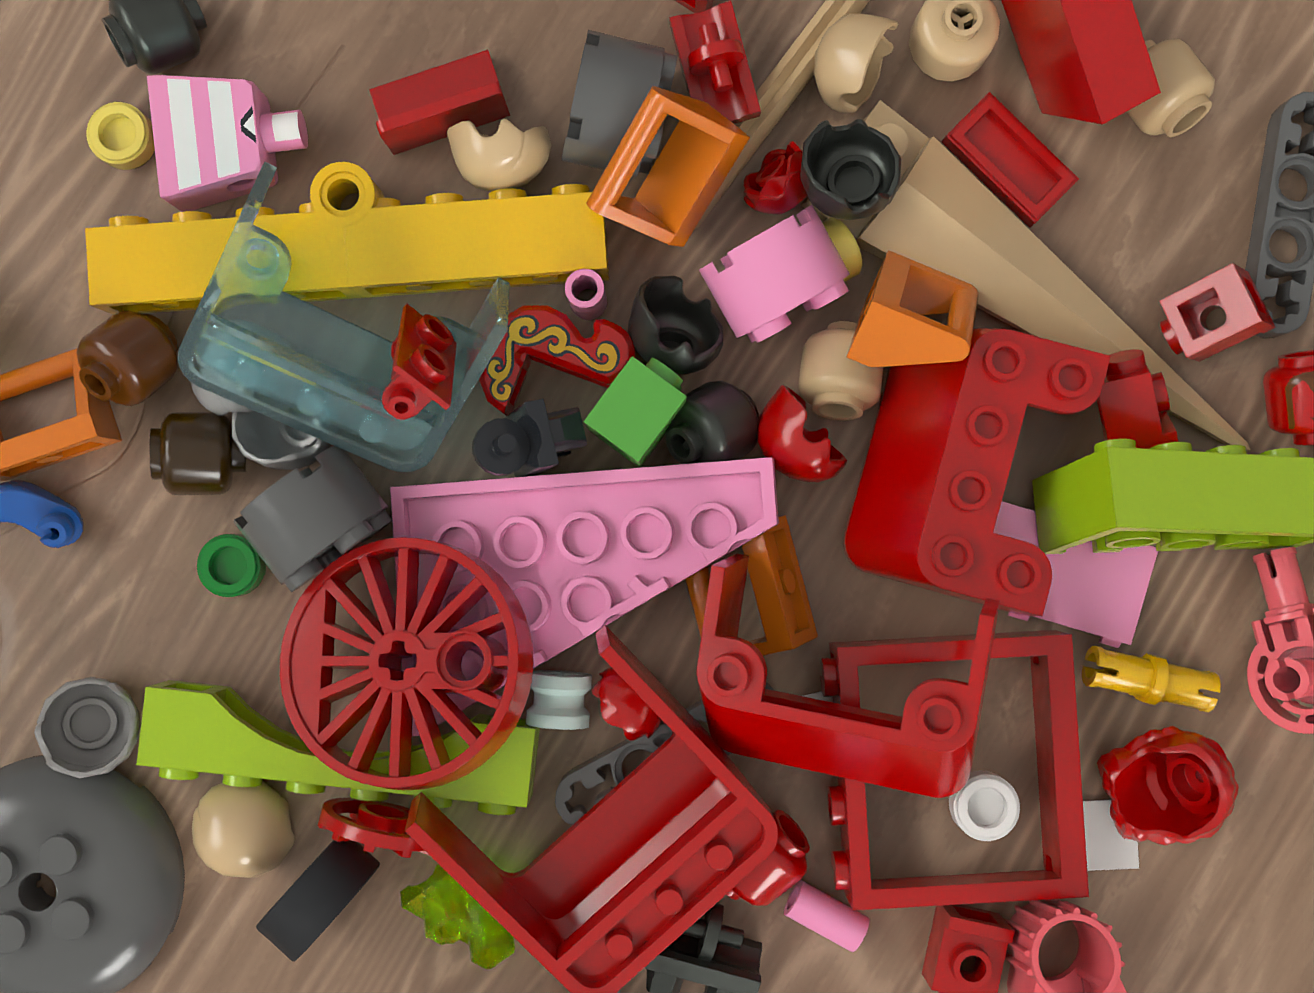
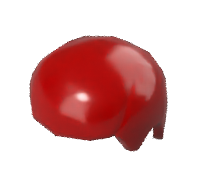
M781 385L768 401L758 419L757 441L766 458H774L775 469L792 479L803 482H823L836 477L845 467L847 459L838 449L831 445V440L828 438L829 431L826 428H821L817 431H809L804 428V423L807 419L806 402L792 389Z

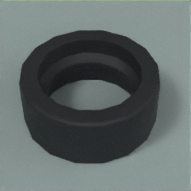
M333 840L256 925V929L291 961H296L368 882L379 868L380 862L369 852L363 851L364 848L356 841L337 842Z

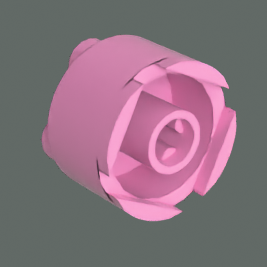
M813 205L796 215L802 226H799L794 215L729 251L728 255L720 259L725 267L724 271L718 273L713 262L699 270L736 338L747 334L751 343L763 341L792 324L786 312L801 304L806 311L816 310L849 291L843 279L850 275Z

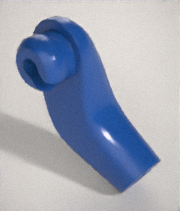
M10 480L0 483V522L15 523L41 537L40 541L44 545L51 548L70 545L80 538L84 529V522L76 507L30 482Z

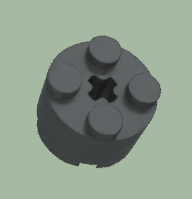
M588 30L561 161L605 171L651 87L656 86L665 90H671L677 56L665 53V48ZM664 121L632 177L637 178L639 172L649 174L653 159L657 157Z
M341 444L332 446L314 456L320 463V466L313 472L309 467L302 471L296 468L252 500L240 512L242 516L233 521L281 585L285 584L291 593L312 578H315L330 563L359 542L367 541L392 522L391 516L386 511L388 505Z

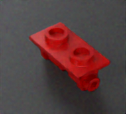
M408 303L403 307L398 336L391 346V357L393 359L392 381L385 387L382 395L384 409L394 418L400 420L416 416L431 400L435 401L445 410L451 406L457 342L443 322L430 314L423 316Z

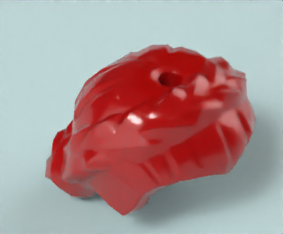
M1169 726L1161 730H1149L1144 735L1135 737L1124 747L1114 748L1109 753L1101 755L1097 761L1102 779V787L1111 797V818L1118 833L1124 839L1137 842L1149 840L1157 844L1169 845L1176 842L1189 844L1200 838H1211L1219 831L1225 819L1232 813L1235 799L1238 795L1239 787L1235 779L1233 766L1219 743L1198 733L1180 730L1175 726Z

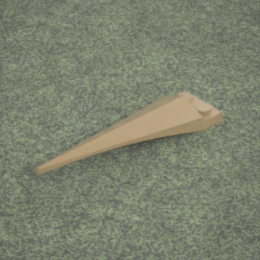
M881 100L873 106L863 121L866 122L868 127L876 129L891 139L902 159L901 183L891 203L881 212L855 220L838 219L851 231L859 248L883 260L889 250L973 285L978 291L976 308L1025 334L1105 355L1130 349L1142 350L1146 365L1151 374L1159 372L1163 374L1170 403V410H1167L1168 413L1224 445H1243L1246 447V450H1250L1246 440L934 136L928 138ZM808 197L801 205L804 208L812 205ZM813 206L822 222L829 218H834L823 214Z

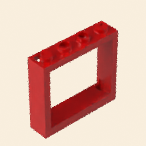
M1057 630L995 633L990 657L991 659L1030 656L1044 870L871 879L865 782L837 776L838 786H828L827 800L831 826L840 825L842 850L832 851L831 866L834 870L835 890H844V894L853 911L1089 897L1072 634ZM976 634L830 642V658H821L822 676H820L822 695L823 697L833 696V703L860 708L858 666L972 660Z

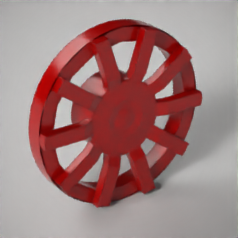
M334 798L325 801L322 805L318 827L332 831V839L337 842L353 840L365 844L363 851L374 853L377 847L391 849L403 858H411L412 851L429 855L405 832L410 808L383 801H364L354 798ZM342 813H350L349 817H346V816H343V815H340V814H342Z

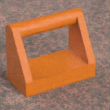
M652 86L586 204L591 210L608 219L668 245L684 247L750 139V136L707 102ZM667 114L679 119L678 124L635 198L621 196Z
M888 250L863 304L846 357L871 368L962 361L969 355L978 301L977 289L965 281ZM949 313L947 325L922 316Z
M77 348L0 374V401L74 377L77 412L75 417L5 441L0 429V481H7L122 441L109 400L103 401L94 397L80 380L79 372L81 368L78 364Z
M786 515L778 517V525L742 545L744 555H749L748 572L765 632V637L750 640L749 642L755 645L762 655L792 650L818 637ZM708 566L685 579L700 637L702 635L710 579Z

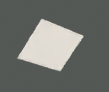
M1111 800L1083 801L1087 871L1139 869L1138 842L1124 839L1118 833L1110 815Z

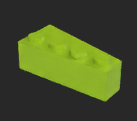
M1112 439L1095 444L1094 453L1032 480L1038 544L1045 554H1063L1066 552V549L1092 541L1093 553L1120 552L1123 548L1143 547L1156 544V551H1181L1184 549L1206 547L1214 544V550L1288 548L1314 543V458L1300 457L1299 449L1296 448L1273 449L1255 455L1247 454L1246 447L1243 445L1219 446L1205 452L1192 451V444L1188 442H1170L1156 445L1150 449L1136 448V442L1132 439Z

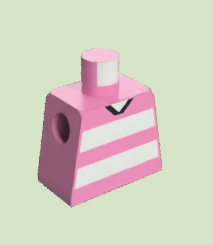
M166 75L147 76L159 193L162 199L181 212L197 210L275 186L278 181L275 152L306 149L308 147L307 128L301 110L271 113L268 98L252 81L245 79Z

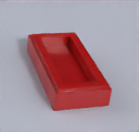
M990 92L941 141L1029 228L1036 224L1079 180L1065 164Z

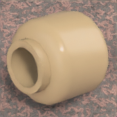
M925 0L911 27L909 39L913 61L921 71L936 80L950 82L967 78L977 71L991 53L999 37L1000 19L994 3L991 0Z
M1169 39L1158 44L1153 40L1145 41L1161 93L1130 109L1127 113L1139 129L1148 135L1156 136L1165 133L1170 138L1176 137L1192 128L1211 109L1212 101L1209 98L1214 91L1215 78L1190 46L1182 40Z
M849 321L833 322L828 325L827 330L812 334L803 345L799 377L800 396L808 404L812 405V411L816 415L823 418L840 421L854 420L860 418L864 410L870 409L880 400L884 367L871 368L846 357L857 323Z

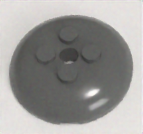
M43 755L19 760L0 768V993H116L152 964L151 962L160 952L168 935L173 932L180 914L185 886V870L179 839L169 816L156 797L145 786L139 788L115 770L106 774L79 779L54 771L46 765ZM42 873L48 875L54 881L56 897L48 895L43 887H37V882L41 880Z

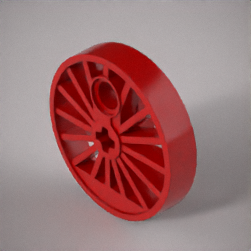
M400 537L374 541L359 546L330 563L307 586L296 603L285 629L280 653V683L284 704L292 725L308 749L321 762L344 777L359 783L392 790H422L442 786L470 774L483 765L501 748L515 729L524 711L532 683L534 661L531 632L521 604L510 586L491 566L477 556L446 543L420 538ZM419 554L439 556L417 606ZM398 556L395 607L380 561ZM461 564L475 578L436 616L457 566ZM361 571L378 619L345 584ZM487 592L490 593L499 613L448 633ZM336 601L340 603L371 639L335 623ZM505 629L508 653L500 642L489 637V635ZM336 638L370 655L334 656V640ZM479 646L484 657L483 668L478 676L468 680L462 673V657L471 647ZM413 654L416 655V666L402 671V658H410ZM333 669H366L332 684ZM506 679L503 695L500 696L493 693L492 691L500 687ZM362 690L330 722L331 703ZM447 694H462L496 709L492 720L483 733L480 732ZM431 705L470 746L451 761ZM372 709L354 752L350 757L336 744ZM414 718L432 770L410 776L412 722ZM391 720L389 774L370 769V766Z

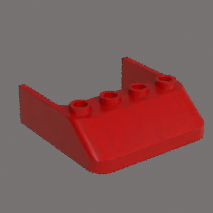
M606 625L596 633L599 655L673 731L671 737L527 867L519 872L510 873L498 868L422 792L411 801L405 832L571 993H617L766 860L773 852L778 840V827L768 805L723 749L713 740L712 736Z

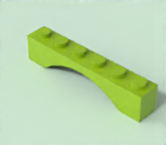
M167 680L145 687L136 765L159 768V777L172 780L199 778V772L222 774L223 784L236 787H257L262 785V779L286 781L287 791L300 794L324 793L326 786L350 788L351 798L364 801L388 800L389 793L414 795L415 798L422 792L437 808L451 807L453 800L478 802L477 810L483 813L512 815L516 813V807L527 808L533 796L540 728L529 726L526 724V719L520 718L515 729L501 748L470 774L438 787L422 790H392L359 783L335 772L321 762L308 749L299 736L281 729L253 710L231 687ZM478 714L471 718L470 721L483 733L494 715ZM455 730L441 735L450 761L470 747ZM423 744L412 745L410 776L431 771L432 769ZM341 749L350 757L354 750ZM377 750L370 769L389 774L390 750Z

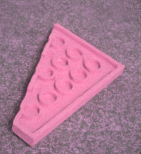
M772 457L390 487L393 538H420L461 548L491 566L510 586L521 604L530 628L533 644V669L597 632L604 625H609L779 524L775 464ZM419 554L417 606L439 556ZM398 556L395 557L396 585L398 574ZM461 564L457 566L436 616L475 578ZM487 592L448 633L499 613L490 593ZM505 629L489 635V637L500 642L508 653ZM479 646L471 647L462 657V673L468 680L478 676L483 668L484 657ZM413 654L410 658H402V671L416 666V655ZM506 679L504 680V682L502 683V685H501L500 687H498L497 689H495V690L492 691V692L494 693L495 691H497V690H499L500 688L504 687V686H505V683H506ZM447 694L461 711L478 702L462 694ZM431 705L437 725L445 722L446 720ZM413 718L412 736H419V732L417 730Z

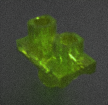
M439 864L436 865L433 874L426 881L418 885H408L400 891L402 908L423 919L425 936L440 945L454 944L458 940L463 941L469 945L471 962L486 970L491 969L514 953L515 943L513 936Z

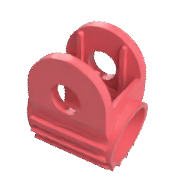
M1059 899L1031 900L1029 904L1023 907L1015 905L1016 913L1011 919H1005L1015 931L1012 944L1008 943L1005 960L1010 963L1007 979L1008 993H1127L1120 979L1121 967L1125 966V963L1121 961L1119 952L1122 943L1116 941L1111 935V925L1097 920L1098 916L1096 913ZM1071 920L1076 927L1079 937V948L1076 958L1070 967L1061 974L1053 977H1043L1038 959L1041 941L1053 926Z

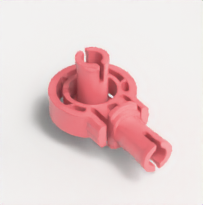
M1288 547L1271 550L1270 555L1260 553L1252 557L1253 562L1257 566L1269 611L1265 612L1266 618H1263V620L1251 622L1257 645L1254 647L1248 662V687L1257 707L1273 723L1296 733L1314 734V705L1313 708L1300 705L1298 701L1291 700L1296 699L1307 704H1314V603H1310L1296 557V548ZM1276 698L1284 702L1280 705ZM1289 712H1292V713H1295V714H1299V715H1301V716H1300V718H1298V717L1292 715V714L1289 713Z

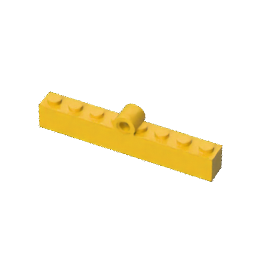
M335 162L325 166L317 173L310 188L311 203L300 205L299 213L275 215V211L271 208L244 207L235 211L236 217L212 219V215L206 212L184 211L174 213L172 215V222L149 223V219L144 217L116 216L109 219V226L85 228L90 306L113 315L124 310L143 314L564 284L567 278L579 269L593 270L601 277L602 281L609 280L605 217L597 214L587 206L586 202L592 192H590L589 186L583 184L559 185L552 188V195L527 197L526 191L522 189H498L488 193L489 199L464 201L463 196L460 194L438 193L425 197V204L401 206L400 200L385 198L380 188L360 166L350 162ZM359 193V199L354 207L348 210H340L341 202L347 195Z

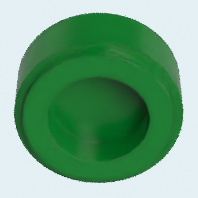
M223 534L212 538L203 546L197 559V572L202 584L213 594L222 597H235L248 594L259 586L266 572V564L244 535Z

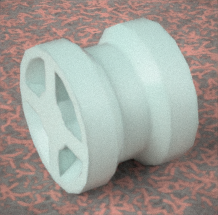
M560 670L533 671L531 689L534 691V703L527 710L526 724L537 728L560 730L589 728L590 713L584 707V696L591 689L592 675Z

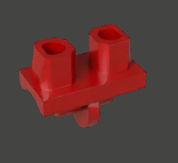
M732 2L720 3L711 9L699 13L680 14L669 17V25L689 97L707 102L733 124L760 117L761 109Z

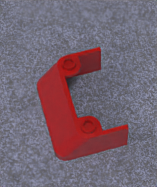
M737 553L711 565L697 663V680L709 732L713 740L722 749L737 755L935 798L951 796L965 786L973 765L1000 600L986 598L980 612L969 681L963 682L947 678H932L923 681L908 696L902 717L765 689L767 666L763 655L751 642L738 638L749 555Z

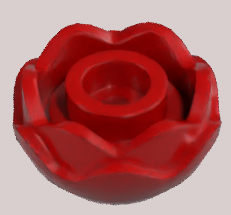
M790 141L786 150L775 149L768 152L762 161L760 171L752 172L745 177L744 194L746 196L744 201L752 209L764 214L780 215L794 208L807 196L800 178L803 150L794 141Z
M612 667L599 673L602 678L592 688V694L600 698V711L604 721L612 726L622 728L626 739L630 741L637 740L644 735L649 739L658 730L662 719Z

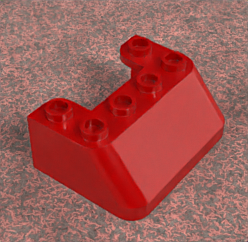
M973 328L969 355L962 361L889 366L843 537L844 552L850 563L857 569L869 574L984 605L986 598L1000 600V610L1018 615L1043 616L1052 583V568L1048 557L1040 548L1032 543L993 532L1026 407L1031 406L1064 415L1075 414L1087 409L1098 399L1102 391L1111 356L1014 330Z

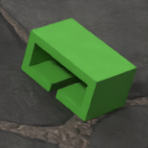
M632 356L583 422L592 434L638 468H641L663 439L672 420L686 402L687 396L680 392L682 390L680 385L683 383V380L670 368L653 357L644 365Z

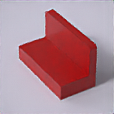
M488 49L369 89L379 118L376 122L379 135L393 155L446 138L447 130L462 121H471L475 127H479L510 116Z

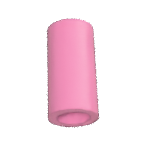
M579 269L567 278L565 293L574 314L584 320H593L601 316L607 306L606 292L601 277L593 270ZM585 289L597 292L595 297L589 301L576 299L578 294Z
M802 880L793 888L784 908L785 916L850 952L858 949L867 933L870 922L869 917L857 910L853 911L848 905Z

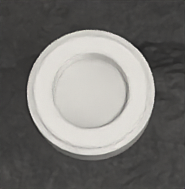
M983 770L973 771L970 773L965 786L957 793L949 796V810L954 822L974 839L981 841L1000 839L1007 835L1018 821L1020 814L1018 795L1006 780L995 773Z

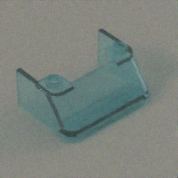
M264 161L179 347L178 363L182 373L190 382L202 389L390 470L412 472L423 468L432 460L508 331L510 283L499 277L497 278L469 328L449 318L434 316L447 326L457 342L451 406L445 410L435 401L431 400L416 416L405 420L396 419L384 409L382 404L383 391L392 381L393 359L391 357V346L393 342L282 291L292 266L289 250L277 236L253 225L277 170V167Z

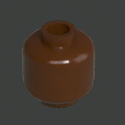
M127 310L116 313L81 339L77 348V359L81 368L79 372L80 380L88 392L100 400H111L116 404L125 406L140 404L174 376L178 368V345L176 338L164 322L151 314H141Z

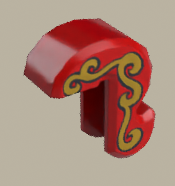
M523 305L500 318L484 343L479 361V381L487 401L506 416L513 412L532 360L608 389L632 356L635 358L632 339L621 326L606 319L596 320L593 324L594 334L590 338H584L566 314L548 305Z

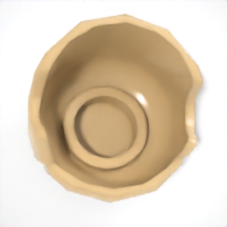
M850 13L842 16L827 29L815 52L814 74L821 98L832 110L841 113H854L871 97L880 76L883 57L889 55L894 48L893 44L883 34L887 29H897L899 24L896 20L876 15Z
M507 119L500 121L499 129L493 136L480 134L471 121H462L447 130L451 152L463 179L475 188L490 192L498 189H516L528 184L543 169L551 149V142L546 127H534L522 132Z
M262 781V785L257 787H236L223 783L211 787L200 799L199 806L193 814L192 836L198 856L207 867L226 877L256 878L281 864L294 844L295 835L291 830L289 804L284 798L280 797L276 790L264 781Z

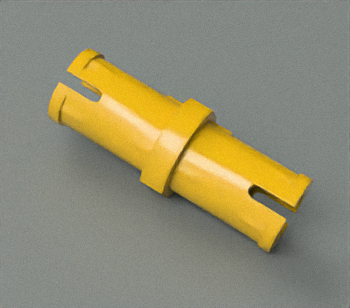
M1091 646L1085 655V660L1096 662V665L1104 667L1103 669L1083 666L1082 681L1085 686L1101 687L1128 693L1143 703L1156 705L1159 702H1169L1196 708L1202 712L1212 711L1217 704V698L1205 696L1203 692L1199 691V689L1220 693L1221 681L1219 675L1215 672L1200 671L1168 664L1167 659L1146 653L1142 657L1106 650L1100 646Z

